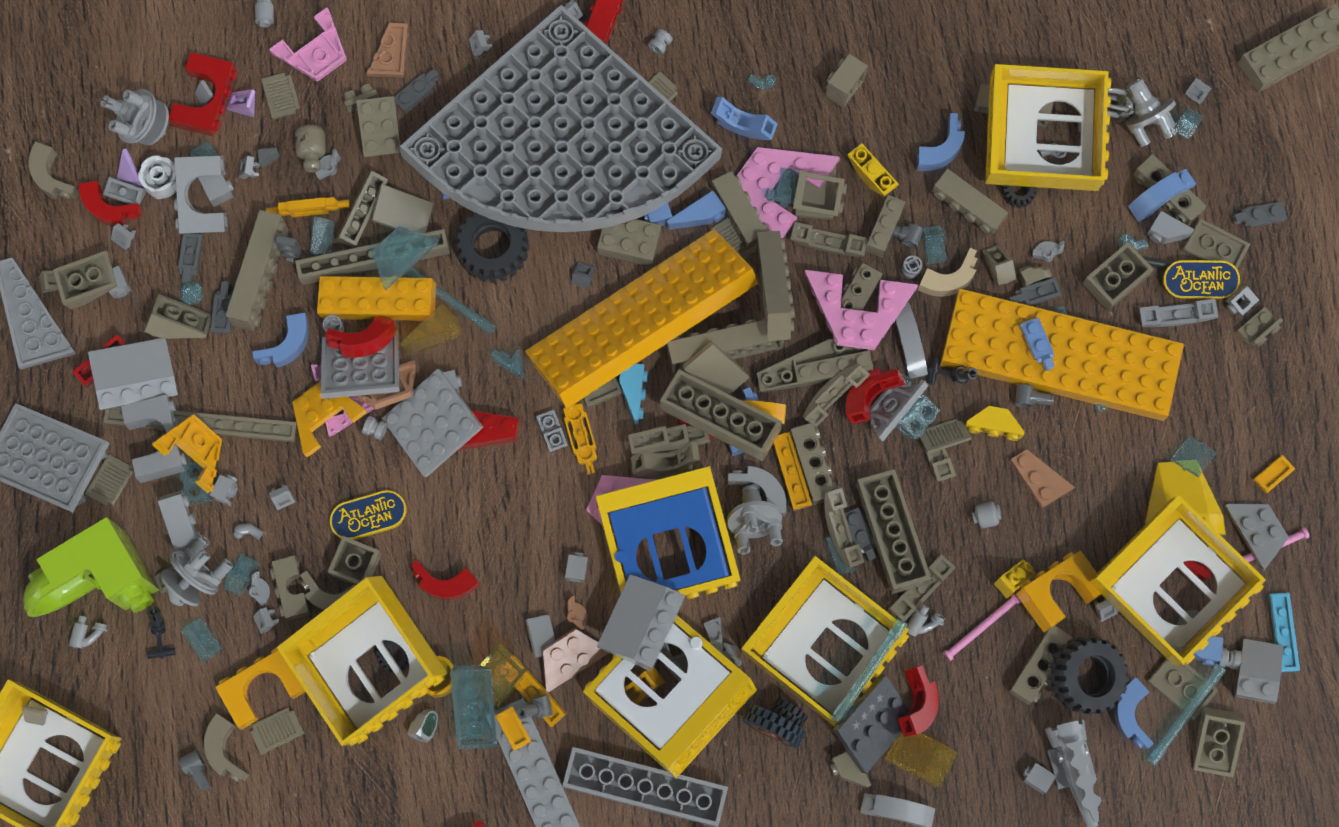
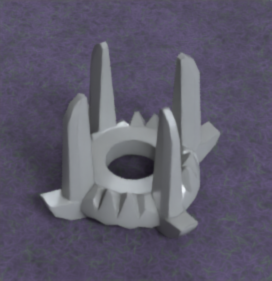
M1108 89V92L1118 94V96L1108 95L1111 97V100L1118 101V105L1110 104V108L1116 109L1118 112L1107 110V114L1118 118L1117 123H1120L1129 117L1130 114L1134 113V102L1129 94V90Z

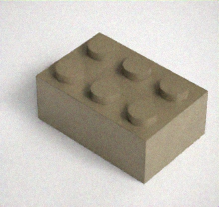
M396 97L357 100L364 157L401 153L400 146L402 142Z
M635 219L612 227L602 228L597 247L598 255L653 267L661 236V225Z
M1127 242L1088 275L1082 284L1109 311L1149 277L1154 269Z

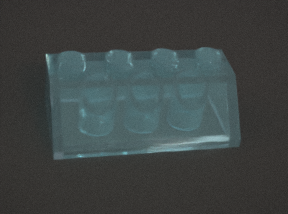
M475 664L454 665L450 674L458 749L498 747L491 668Z

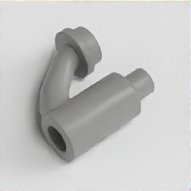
M923 604L920 610L916 609L906 627L909 631L907 633L912 636L924 634L938 625L943 626L945 618L935 613L931 616L932 621L923 625L928 618L926 613L929 610V607Z
M79 616L78 623H74L69 646L82 649L91 645L103 632H107V625L95 623V626L92 627L95 631L85 638L88 625H85L87 617Z

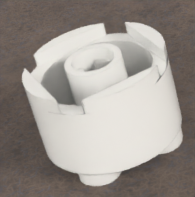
M160 156L147 158L142 163L138 174L141 184L147 193L156 199L172 196L175 193L173 181L176 180V175L172 171V161Z

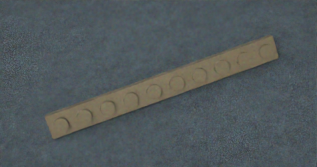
M121 406L105 409L103 421L105 425L126 427ZM183 411L173 412L179 424L194 414L212 431L221 436L295 442L297 422ZM148 425L140 427L147 429L166 430L164 427L159 425Z

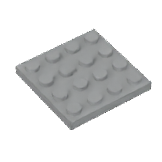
M396 330L393 339L385 348L372 355L359 358L342 357L341 350L328 347L326 337H322V399L400 392L398 330Z
M440 369L433 372L414 389L412 397L402 400L382 418L383 421L388 423L386 424L424 477H428L483 428Z

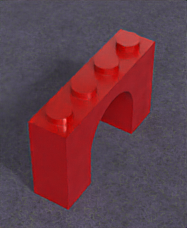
M190 52L185 67L188 76L213 83L216 88L215 95L210 103L199 108L173 103L168 121L172 127L215 137L216 131H219L221 126V115H224L226 111L225 103L227 97L229 98L232 93V82L237 78V70L232 62Z

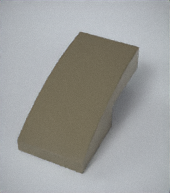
M946 449L930 454L925 450L937 482L956 476Z

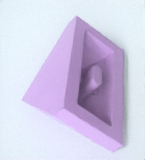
M251 89L232 92L226 109L254 117L255 91Z
M125 148L122 150L117 180L142 188L143 185L138 177L139 173L130 153Z

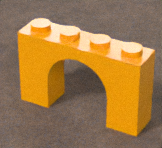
M1081 550L1076 554L1071 552L1066 555L1062 563L1055 562L1048 567L1050 569L1048 572L1041 571L1034 576V581H1025L1021 584V590L1016 593L1043 632H1046L1065 618V615L1051 596L1050 584L1052 580L1060 579L1069 582L1086 604L1102 595L1089 582L1097 572Z
M277 648L273 649L271 655L266 658L262 656L253 662L254 665L249 668L243 667L236 672L237 675L232 678L226 677L219 681L220 685L215 687L235 724L241 730L259 720L247 697L248 686L256 676L263 673L277 675L293 699L306 692Z

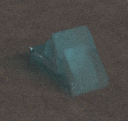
M1188 107L1174 130L1186 139H1190L1204 116Z
M941 225L924 227L922 234L927 264L946 262L947 257L944 245L946 237Z
M518 348L511 359H509L510 356L504 351L498 352L494 349L490 355L492 361L523 381L525 376L520 348Z
M241 554L233 570H230L227 574L224 590L242 598L252 575L260 563Z

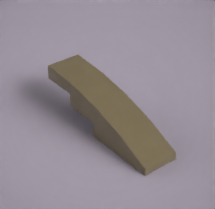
M686 424L671 428L663 426L628 435L632 454L675 450L691 441L697 442L698 445L710 443L708 433L694 426L687 427Z

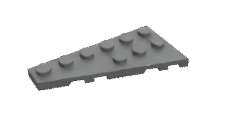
M13 258L1 260L0 291L18 368L25 369L76 354Z

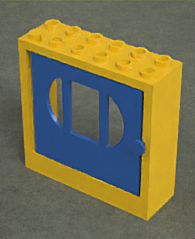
M710 466L596 496L620 594L626 584L621 563H623L627 580L630 575L676 590L684 594L687 600L698 597L700 592L705 591L706 595L715 593L719 587L724 586L725 590L734 588L741 581ZM707 486H708V488H709L711 500H712V503H713L714 511H715V514H716L718 526H719V529H720L722 541H723V544H724V548H725V552H726V555H727V559H728V563H729V567H730L732 576H729V575H730V574H729V570H728V567H727V563H726V559H725V556H724L722 544H721V541H720L718 529H717V526H716V522H715V518H714V515H713L711 503H710L709 496H708V492H707V489H706ZM608 512H611V513H609V514H610V518H611V522H612V525H613V529H614L616 541H617L618 548H619V551H618V552H617L615 540H614V537H613V533H612L610 521H609V518H608V514H607ZM685 527L694 529L705 542L706 558L699 570H696ZM678 528L690 573L664 580L652 535ZM643 538H646L657 581H653L643 575L637 565L636 551Z

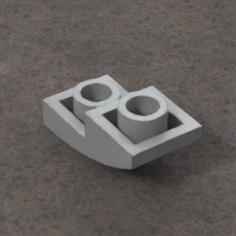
M554 410L536 416L549 452L568 446Z

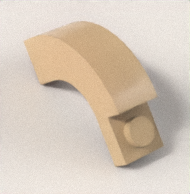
M970 248L961 268L952 274H940L927 268L918 291L942 297L956 294L959 289H964L976 273V270L973 268L978 259L974 257L977 251Z

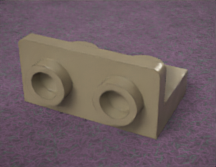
M1264 307L1238 329L1236 333L1251 349L1255 345L1260 347L1268 340L1266 336L1269 333L1274 335L1281 328L1279 324L1283 319L1277 320Z

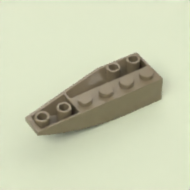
M834 339L826 340L758 372L757 378L760 392L826 383L844 369L857 363L869 372L873 370L869 349L836 345Z

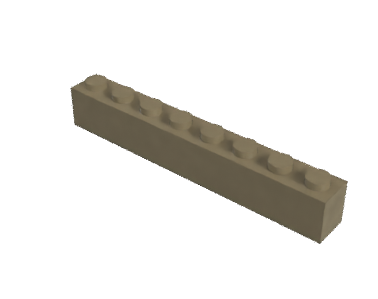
M445 229L297 260L295 263L301 284L307 285L319 282L320 276L344 277L450 254Z

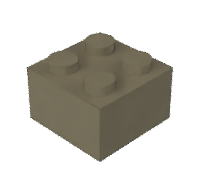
M851 54L846 59L842 58L837 66L838 70L829 75L828 83L825 87L827 89L826 97L843 108L864 82L868 65Z
M343 536L328 569V573L335 578L357 585L366 577L373 576L382 554L375 548Z

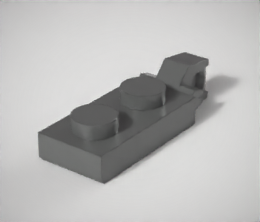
M433 69L427 75L423 73L395 96L397 106L405 114L433 91L434 83L440 78L436 70Z
M1283 201L1247 207L1241 210L1242 213L1234 214L1235 216L1232 217L1234 225L1245 223V226L1249 227L1287 220Z
M183 233L178 264L183 285L191 286L193 276H197L204 238L203 234Z
M277 235L276 244L280 253L286 257V262L295 264V259L300 257L301 252L297 240Z
M1052 278L1020 288L1019 291L1015 292L1016 296L1009 297L1008 301L1033 306L1062 296L1056 278Z
M222 281L221 291H217L214 295L211 333L231 334L232 325L226 318V312L233 294L230 282Z
M858 507L845 513L854 545H860L861 552L864 553L867 561L870 562L876 558L873 551L876 546Z

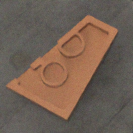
M388 24L381 40V45L374 55L371 67L366 73L367 76L404 78L408 24Z
M1028 450L1023 451L1010 460L1041 508L1046 507L1075 488Z

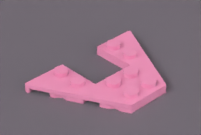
M757 147L737 176L742 183L741 188L744 192L747 191L750 196L752 207H756L759 211L761 222L766 223L769 231H780L781 238H784L794 225V222L797 221V217L770 200L768 197L787 170H790L797 176H799L800 171L829 176L840 161V157ZM806 177V181L818 189L825 182L824 180Z
M805 270L804 273L812 288L811 291L817 299L821 313L824 314L827 320V326L833 333L836 345L869 350L877 348L881 339L886 335L888 329L895 322L918 287L917 284L880 280L877 313L840 308L843 275Z

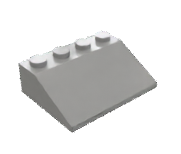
M160 338L88 352L100 410L128 405L162 395H167L168 397L178 395L166 339Z
M630 575L597 647L652 671L683 604L685 595L663 585Z

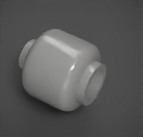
M993 501L976 505L975 512H972L974 523H978L982 529L997 526L999 520L1002 519L1000 507L995 505Z

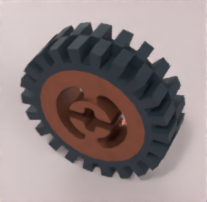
M750 704L742 720L747 726L759 731V733L797 749L806 733L803 728L792 721L753 704Z

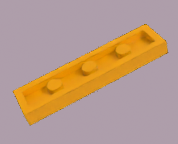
M791 432L780 434L775 439L773 445L792 509L795 511L810 507L812 502Z
M515 655L511 656L499 668L529 703L532 702L531 699L549 695L553 715L543 717V719L550 727L555 726L567 714Z

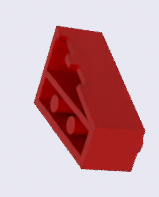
M597 0L590 8L591 16L589 20H586L584 26L603 43L607 44L613 32L618 13L621 14L623 10L621 6L624 0Z
M472 411L483 428L457 451L517 442L520 427L519 418Z

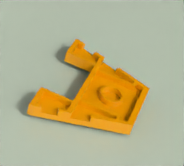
M319 381L292 402L303 454L309 457L321 448L312 432L342 409H344L352 422L357 421L367 411L349 397L322 399L321 381Z
M193 414L154 441L152 445L166 456L176 444L203 468L195 483L206 493L213 491L214 485L212 483L213 478L216 477L217 470L215 466L216 461L219 460L222 439Z

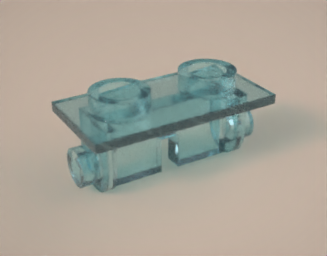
M781 168L775 201H779L782 208H787L790 203L794 204L800 173L798 170Z

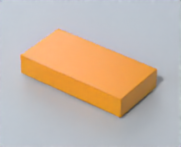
M1281 455L1257 475L1253 481L1267 494L1294 471L1295 468Z
M513 706L495 715L514 751L532 742Z

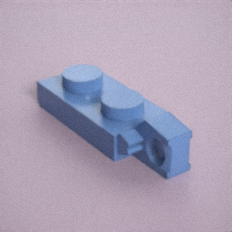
M1037 317L1020 324L1034 360L1038 363L1042 362L1045 371L1053 369L1054 363L1052 358L1055 356L1039 318Z

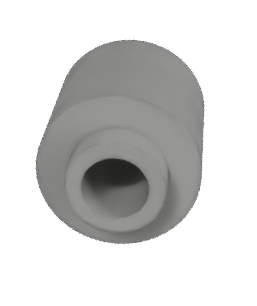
M257 0L255 4V23L260 27H269L274 23V6L271 0Z

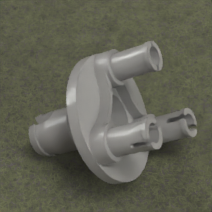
M1142 78L1129 83L1127 90H1129V94L1135 104V114L1127 120L1126 125L1131 134H1134L1139 146L1143 147L1151 142L1143 129L1144 126L1156 123V125H1159L1165 139L1172 137V134L1175 135L1176 131L1173 127L1176 126V122H1174L1169 112L1176 105L1174 99L1166 98L1159 101L1158 98L1151 95Z
M745 486L742 489L743 504L735 507L727 518L728 528L734 534L735 540H737L738 553L747 554L750 552L749 538L770 535V544L772 546L781 545L783 539L781 535L782 514L780 509L770 502L762 501L757 486Z

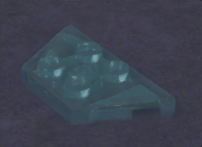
M401 226L397 227L372 250V256L384 289L387 290L435 247L439 240L435 237L423 236L420 232L409 231Z

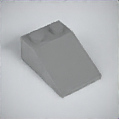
M1243 639L1241 664L1238 670L1234 697L1270 704L1277 702L1284 646Z

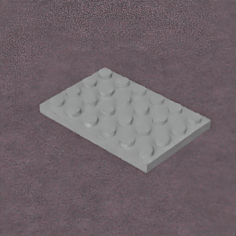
M15 403L0 431V482L73 513L110 443Z

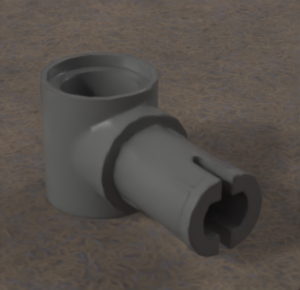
M908 224L903 227L896 225L892 236L899 237V240H902L901 242L905 246L917 248L923 228L915 224Z
M1016 385V406L1031 407L1035 403L1049 406L1053 404V394L1037 392V390H1033L1031 385Z
M549 695L531 699L532 702L529 705L517 709V715L520 719L531 716L539 719L553 715Z
M197 750L178 759L183 772L193 777L200 791L211 786L203 772L204 761Z

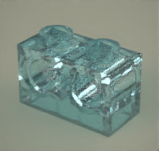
M921 395L896 426L906 437L917 439L923 435L926 427L936 419V415L940 410L927 396Z
M197 462L185 464L186 471L179 474L184 486L181 490L184 495L188 496L190 505L211 503L210 493H206L195 483L203 468ZM198 470V475L195 478H190L191 472ZM200 489L199 495L192 497V491Z

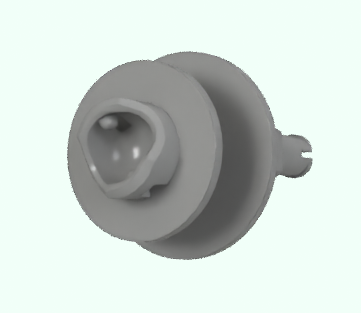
M138 89L134 92L126 90L123 93L124 101L115 100L107 95L103 97L107 102L101 101V106L117 114L116 120H111L108 128L110 131L118 133L122 141L129 144L140 142L143 145H152L166 134L169 120L168 108L163 102L155 100L154 95L150 91L145 89Z
M202 535L199 536L190 548L187 547L184 552L174 551L170 555V561L178 573L165 569L160 574V578L165 585L163 590L168 592L170 602L174 605L183 606L186 603L191 606H198L201 603V596L196 589L206 594H216L219 590L218 585L233 568V564L227 559H224L214 571L205 565L206 561L211 558L209 554L205 555L207 552L204 550L210 544V541Z

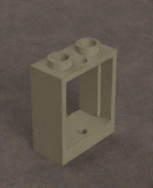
M800 171L793 209L838 217V213L843 211L844 202L840 201L842 194H846L847 184L844 183L845 179ZM806 177L839 183L834 211L801 205Z

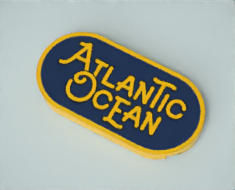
M1181 260L1172 263L1163 274L1165 289L1176 298L1223 299L1233 295L1240 284V275L1237 268L1227 261Z
M388 490L350 500L335 507L330 516V526L334 534L339 538L345 536L352 540L391 530L403 522L407 513L406 503L398 493Z

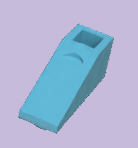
M635 364L620 374V387L634 424H639V419H643L644 408L640 406L641 400L645 401L646 389L642 388L643 382H647L648 371L644 370V364Z

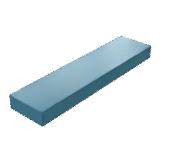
M1290 593L1269 594L1275 644L1284 646L1281 672L1300 671Z

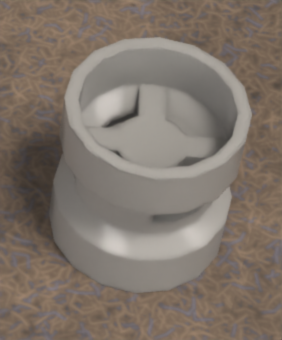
M658 29L654 34L655 38L649 41L648 47L656 54L663 55L666 51V45H669L673 38L666 31Z
M908 256L903 263L902 274L908 279L918 277L922 269L921 259L917 256Z
M329 315L324 319L323 328L325 332L328 329L344 332V326L339 317Z
M369 416L364 424L362 433L365 435L374 434L375 439L382 440L387 430L386 424L388 423L385 421L378 423L375 417Z
M1222 648L1221 661L1217 663V667L1224 668L1227 666L1232 670H1238L1241 664V651H1228L1227 648Z

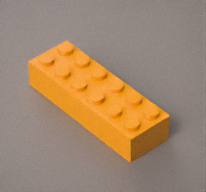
M320 276L317 314L322 319L329 315H335L340 319L374 320L376 316L392 320L434 321L437 284L432 278Z

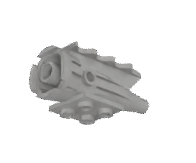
M1084 720L1057 725V728L1051 729L1050 727L1045 729L1053 749L1047 751L1053 773L1056 776L1055 781L1058 790L1070 787L1086 827L1099 826L1098 806L1102 800L1093 791V785L1097 778L1086 742Z

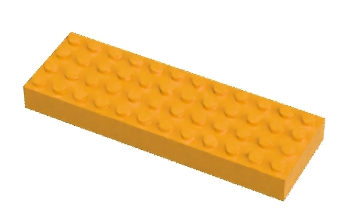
M713 229L527 349L525 353L532 366L567 409L756 286L758 281L753 268Z
M959 289L940 366L951 369L958 367L975 368L979 376L1016 385H1031L1036 390L1164 421L1169 416L1184 344ZM1037 317L1042 324L1055 356L1052 358L1054 367L1048 371H1045L1042 362L1038 363L1034 360L1020 328V324Z

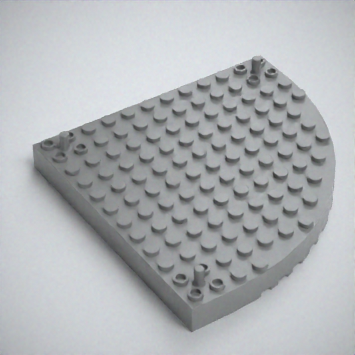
M562 5L400 146L401 156L442 193L465 208L507 225L549 232H578L607 228L635 220L653 212L678 197L721 159L722 148Z

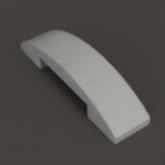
M1215 299L1196 301L1192 304L1139 308L1142 327L1178 326L1218 318Z
M907 303L894 324L898 330L908 377L913 379L926 376L928 372L918 327L911 306Z

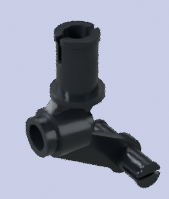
M933 357L931 368L928 369L930 374L927 383L935 385L938 374L951 377L954 382L965 384L969 380H975L977 376L972 375H978V372L975 368L965 367L955 368L952 372L940 370L938 368L941 359Z
M152 607L147 610L149 617L148 625L151 633L157 635L158 650L147 651V658L159 657L164 659L165 656L176 655L175 647L163 649L162 634L165 633L166 628L165 621L160 615V609L154 607L155 612H153Z

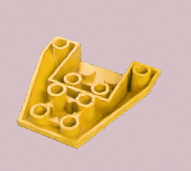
M1197 460L1158 463L1145 524L1169 500L1180 495L1220 535H1226L1223 514Z

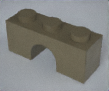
M890 195L887 196L867 243L866 252L883 258L892 233L903 211L905 201Z
M290 556L272 561L273 567L270 568L272 579H276L277 586L274 588L277 598L281 599L282 605H279L281 616H285L289 621L311 615L308 599L304 596L305 594L293 595L289 592L290 583L295 579L301 578L298 559L295 556Z

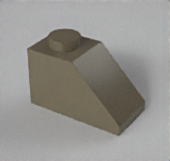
M999 244L982 250L990 274L998 285L1008 284L1010 281L1016 280L1013 259Z
M848 752L832 758L830 767L834 775L838 774L840 779L864 788L871 786L867 775L861 773Z

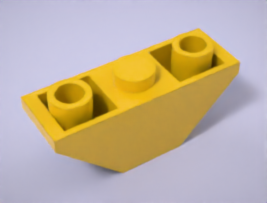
M862 143L848 154V158L856 173L871 190L885 197L899 185Z
M988 406L965 424L966 429L974 434L984 432L988 433L987 435L991 437H999L1000 435L1007 437L1006 439L1011 441H1018V439L1024 436V430L1008 409Z
M1023 559L1003 574L994 585L1008 598L1021 587V584L1030 580L1036 573L1033 571V567Z

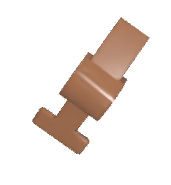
M572 596L567 601V621L573 623L582 631L586 626L588 615L582 605L575 603V596Z

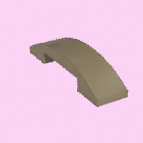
M794 222L790 238L791 241L809 248L856 257H864L868 242L866 237L852 234L845 236L814 229L812 225Z
M858 363L844 369L819 390L808 405L803 418L809 423H813L816 428L829 415L826 410L852 385L857 388L870 374Z
M842 488L825 493V515L833 544L844 564L850 568L864 563V558L860 545H854L843 510L844 507H847Z
M941 554L928 568L931 576L929 584L907 590L889 610L904 623L956 567Z

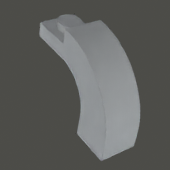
M748 466L747 474H744L743 471L728 473V485L757 486L764 495L766 502L776 505L780 509L782 516L786 515L785 493L773 475L763 469Z
M864 793L860 813L893 819L919 827H932L935 808L894 797Z

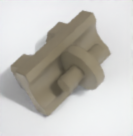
M368 83L361 87L363 94L356 97L354 90L345 92L346 101L344 102L348 112L356 111L358 114L357 100L379 98L376 89L373 90Z

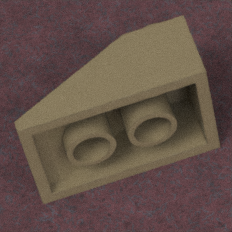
M103 251L53 269L62 304L71 310L86 305L117 287L108 251Z
M158 294L144 332L162 339L206 338L212 314Z
M1203 707L1198 728L1193 770L1234 777L1246 723L1243 714Z

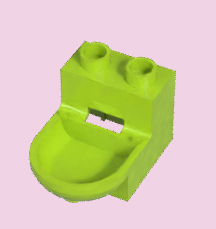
M106 517L36 559L40 568L28 576L31 582L25 589L23 604L28 616L38 617L63 608L97 588L103 591L108 600L122 609L128 610L131 608L133 613H137L146 609L154 602L151 595L159 591V588L127 533Z

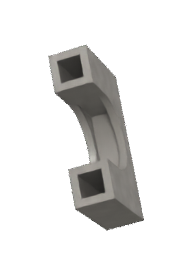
M224 157L174 158L172 171L176 175V180L173 181L174 192H177L174 207L178 211L176 229L179 230V234L228 231L227 212H200L191 205L188 198L189 187L196 178L206 175H225Z
M167 395L121 406L124 424L129 430L148 425H159L164 427L167 433L179 424L177 417L175 418L173 413L176 411L175 403ZM175 444L166 456L157 451L151 455L132 459L135 477L140 483L184 472L186 471L185 464H187L186 455Z

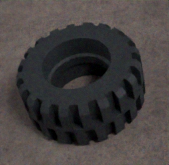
M472 212L473 216L471 218L467 216L464 219L465 223L460 224L458 228L459 233L456 234L455 239L457 254L465 271H469L470 275L474 278L479 277L480 281L486 282V279H490L491 283H496V279L500 278L502 281H505L508 275H511V277L517 274L516 270L523 268V262L528 257L529 243L525 228L507 225ZM489 231L502 232L510 240V247L507 252L495 259L483 258L475 251L477 239Z
M1078 637L1077 639L1068 640L1067 644H1062L1059 647L1060 652H1055L1053 655L1055 660L1049 666L1052 672L1048 675L1049 680L1052 681V685H1050L1051 690L1057 693L1055 698L1062 702L1064 707L1075 712L1101 714L1105 713L1106 710H1111L1115 707L1114 703H1119L1122 700L1121 694L1126 693L1127 687H1125V684L1129 682V676H1126V671L1129 670L1128 665L1123 662L1125 661L1124 655L1118 654L1119 649L1115 645H1111V642L1101 640L1100 638ZM1092 657L1099 666L1100 680L1097 687L1091 693L1085 694L1078 684L1077 672L1080 664L1086 658Z

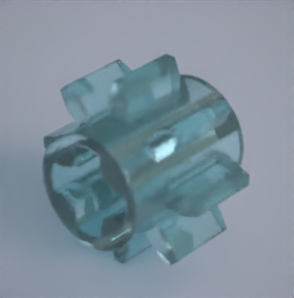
M187 282L180 290V294L183 295L180 300L188 305L192 303L194 305L198 304L204 296L201 292L203 287L195 282L191 284Z

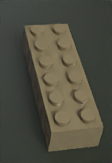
M1334 4L1243 54L1238 64L1257 93L1339 48V7L1337 4Z
M259 210L226 312V318L233 327L255 332V328L260 325V313L265 308L267 302L265 297L267 291L270 292L272 287L271 278L273 274H276L278 268L276 263L278 256L281 257L282 255L277 247L276 238L277 235L288 237L289 229L281 215Z
M780 231L757 232V261L767 341L791 339V331H794V320H791V318L795 317L794 306H790V304H793L792 292H788V290H791L790 278H786V276H789L788 265L784 264L787 263L786 251L783 252L785 250V239L781 238Z
M763 318V320L757 322L756 320H749L744 325L739 326L731 324L722 330L718 328L710 329L704 334L692 333L689 337L682 339L681 337H676L667 343V354L672 373H676L678 370L685 371L683 365L711 341L733 360L783 348L784 340L767 341L765 318Z
M681 370L677 371L660 400V409L762 462L781 431L782 421Z
M895 469L858 479L856 487L891 594L929 584L931 576Z

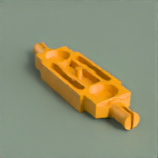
M335 197L295 200L278 203L277 207L266 208V212L281 216L290 215L291 217L329 214V211H336L339 208L350 207L349 199L338 201Z
M575 403L567 409L566 407L563 408L566 417L564 418L574 456H577L578 463L585 465L587 475H591V472L595 474L592 463L597 460L595 441L582 403ZM583 419H586L593 445L589 444L587 438L588 434L586 431V427H584ZM568 423H571L572 425V431L574 438L577 442L578 449L574 448Z

